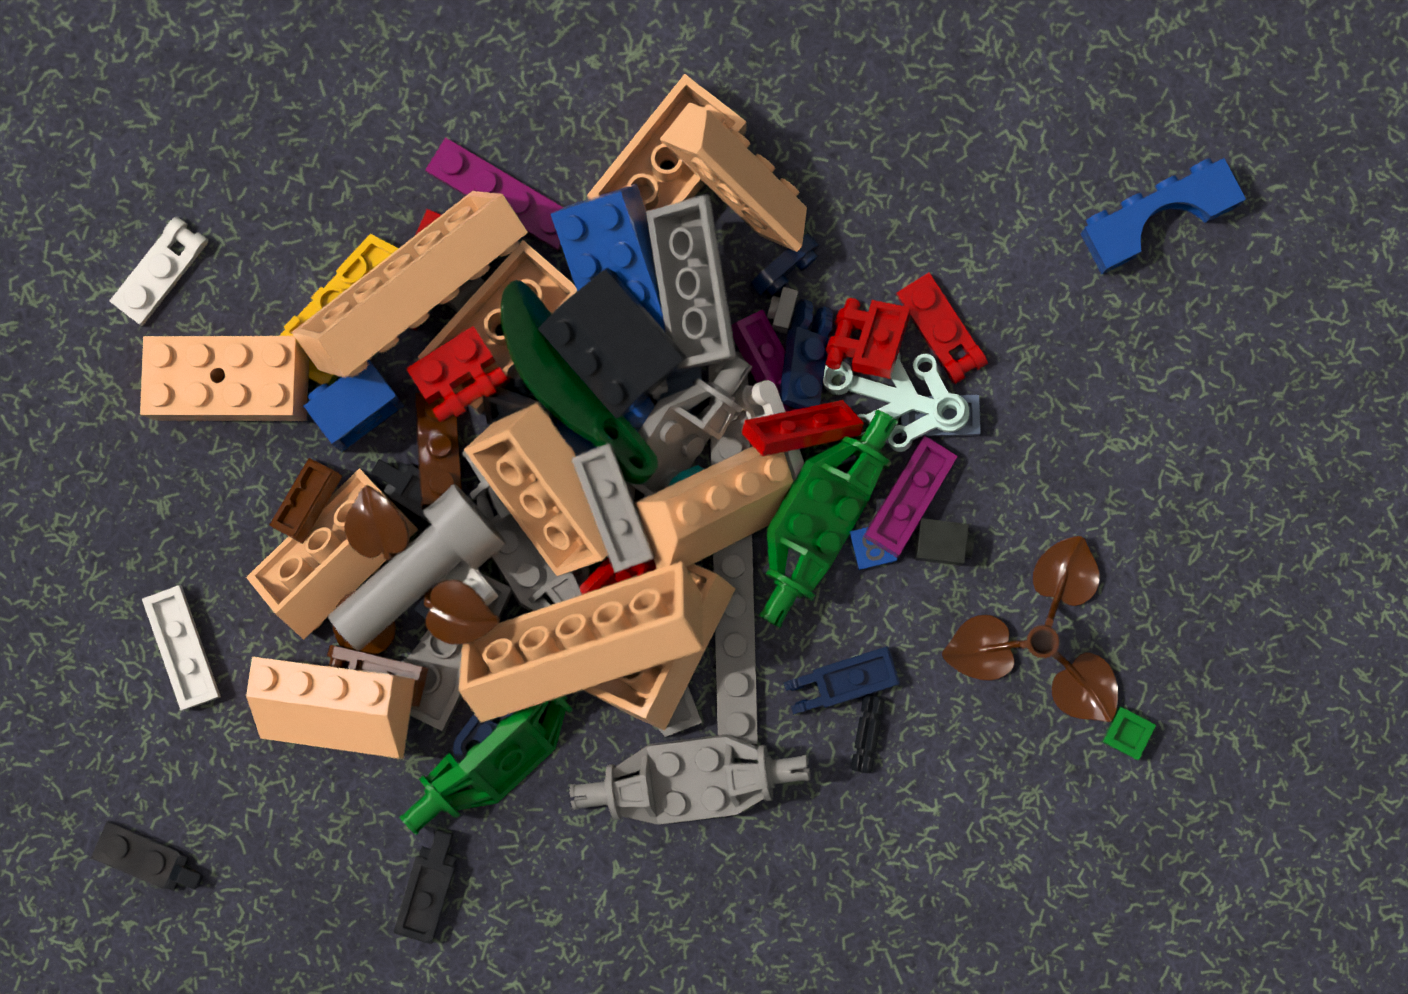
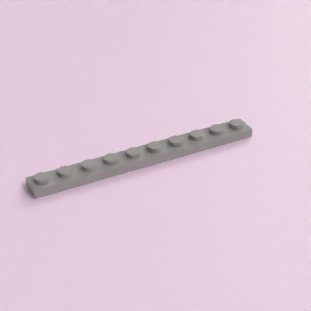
M735 352L736 356L744 360L741 352ZM726 362L709 365L710 382H714ZM748 373L736 392L740 388L748 386ZM742 410L741 413L735 412L720 440L711 435V466L750 448V442L742 434L744 421L748 420L746 411ZM751 534L713 554L714 573L736 588L715 630L718 735L727 734L749 744H758L753 548Z

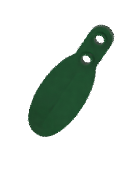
M514 280L507 284L503 290L501 300V324L509 354L524 383L547 410L574 432L591 441L597 448L611 444L625 481L637 485L649 481L658 468V459L654 451L625 417L621 416L616 419L538 330L551 316V312L529 286L520 280Z

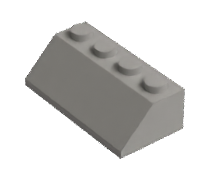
M709 195L699 196L647 211L665 331L687 356L676 369L705 367L733 360L735 358V350Z

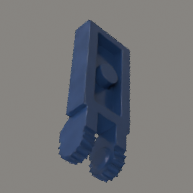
M806 299L798 301L794 308L791 329L788 330L779 393L783 404L796 409L820 405L827 356L826 347L829 341L827 336L833 325V310L824 306L820 309L818 308L813 319L814 305ZM813 319L814 323L812 324V330L809 331L807 330V328L809 327Z
M888 646L814 669L811 674L783 682L786 691H795L803 688L804 685L816 682L821 696L811 700L805 699L796 702L795 705L791 706L793 715L819 706L826 708L900 684Z

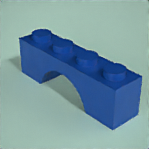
M1211 158L1203 160L1189 169L1192 173L1191 175L1181 180H1178L1176 175L1171 176L1155 186L1157 192L1143 197L1141 192L1120 203L1122 209L1110 215L1107 210H1103L1086 220L1088 226L1083 229L1081 236L1101 274L1103 275L1135 259L1141 253L1143 226L1148 218L1160 211L1169 209L1184 210L1207 223L1239 207L1246 198L1225 158L1215 163L1212 162Z

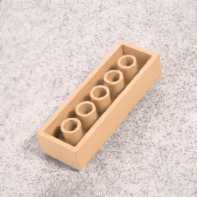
M472 191L301 324L292 334L318 370L344 378L347 376L353 377L368 366L367 360L378 351L382 353L396 345L399 341L398 335L408 327L415 328L425 322L430 316L428 311L437 304H445L454 299L459 294L460 290L458 288L469 279L475 280L484 275L490 269L488 264L498 256L503 257L513 252L520 245L518 240L528 232L503 194Z
M681 561L500 622L480 639L462 644L459 692L479 721L484 722L703 650L702 594Z

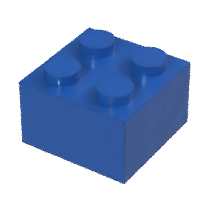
M369 359L367 360L368 366L359 374L353 377H341L331 386L324 383L308 395L310 401L304 405V408L331 444L341 452L404 407V404Z

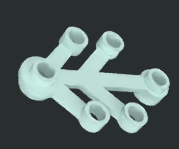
M900 352L898 353L891 376L896 388L853 375L851 367L844 361H842L840 369L837 370L825 366L823 384L825 389L831 394L842 395L850 391L887 402L889 404L877 410L887 413L893 417L892 419L899 418L911 411L926 414L907 426L897 425L894 427L888 442L890 447L897 452L906 451L911 446L912 440L936 428L943 432H955L963 428L968 422L970 412L967 402L958 394L948 393L937 372V363L932 355L921 354L917 356L913 362L915 375L919 379L925 380L933 399L917 394L900 362ZM923 362L932 364V369L928 372H921L918 367ZM838 374L846 378L845 382L840 386L831 383L832 378ZM951 408L957 411V415L953 419H946L942 416L943 412ZM875 411L867 415L859 414L857 416L863 422L870 424ZM865 432L861 433L860 436H856L855 438L861 440ZM898 433H904L907 439L904 443L896 444L893 442V437Z

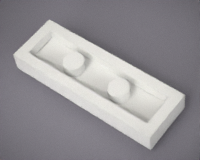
M178 585L143 598L142 601L180 710L184 711L220 698L219 690L182 586Z

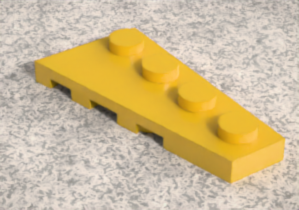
M369 234L336 270L337 274L324 288L320 287L311 297L312 301L297 317L294 315L284 326L285 330L279 336H294L292 332L399 248ZM309 358V379L320 385L327 383L331 386L338 378L337 375L318 370Z

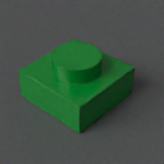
M1118 707L1101 742L1134 760H1139L1156 724L1123 707Z

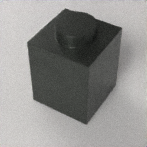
M921 518L918 526L914 560L962 566L965 557L972 558L974 535L968 534L969 524Z

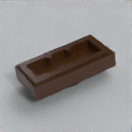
M308 458L269 526L303 544L340 482L342 475Z

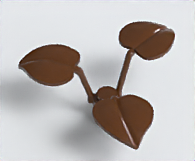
M369 485L363 487L346 515L344 523L345 536L351 547L360 555L367 558H375L382 553L386 560L391 561L408 546L409 529L407 523L397 508L382 493ZM448 579L440 582L433 590L431 588L424 594V605L431 609L426 616V626L432 635L442 642L454 645L470 643L486 635L499 623L500 619L488 608L479 593L463 581ZM352 591L345 595L339 601L336 608L340 604H342L348 597H350L355 591ZM393 621L359 652L377 654L388 648L395 638V622ZM333 625V632L339 645L346 649L358 651L344 639Z
M1074 536L1059 541L1050 547L1039 558L1033 571V585L1036 592L1042 596L1053 597L1045 624L1033 627L1028 634L1027 640L1009 641V629L1002 620L992 615H977L968 619L959 627L943 650L942 657L950 666L966 676L979 680H995L1004 677L1013 669L1015 661L1010 650L1012 648H1028L1038 658L1052 656L1066 668L1057 673L1052 682V697L1057 707L1065 714L1078 719L1110 722L1115 716L1118 704L1117 682L1110 665L1102 657L1091 652L1080 654L1071 664L1057 651L1059 635L1052 627L1060 600L1071 606L1081 605L1093 597L1099 585L1098 565L1089 550L1085 538Z

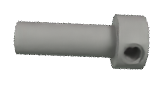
M455 484L423 510L432 525L328 615L329 620L337 631L356 650L360 651L463 560L471 568L477 570L489 557L506 544V541L490 520Z

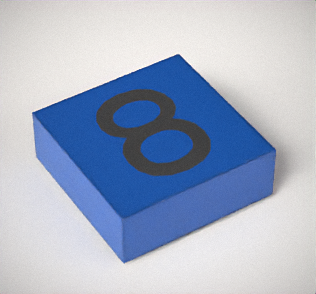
M868 527L850 531L858 570L897 561V557L863 537Z

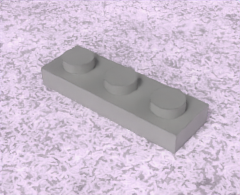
M607 444L571 458L614 571L618 572L654 558L612 445Z

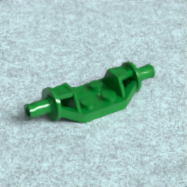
M875 411V415L861 440L844 436L841 443L806 460L767 528L769 568L766 575L775 581L776 588L758 616L772 625L781 628L796 598L801 599L804 597L810 601L815 599L816 595L812 593L830 569L850 531H852L868 503L882 469L890 468L892 463L883 456L881 450L894 427L897 426L898 421L892 419V416L883 411ZM853 453L859 457L847 474L836 469L838 465ZM788 550L800 556L791 577L785 575Z
M566 695L551 699L542 725L538 720L550 700L515 711L511 716L504 718L497 725L496 730L481 744L471 748L461 762L450 753L445 756L427 777L423 774L419 778L425 787L424 791L426 794L404 814L399 816L402 822L415 835H418L419 831L441 811L444 813L448 812L457 819L460 816L459 810L500 802L556 749L565 711L568 713L573 711L566 702L568 699ZM471 785L473 787L472 789L448 796L466 786Z

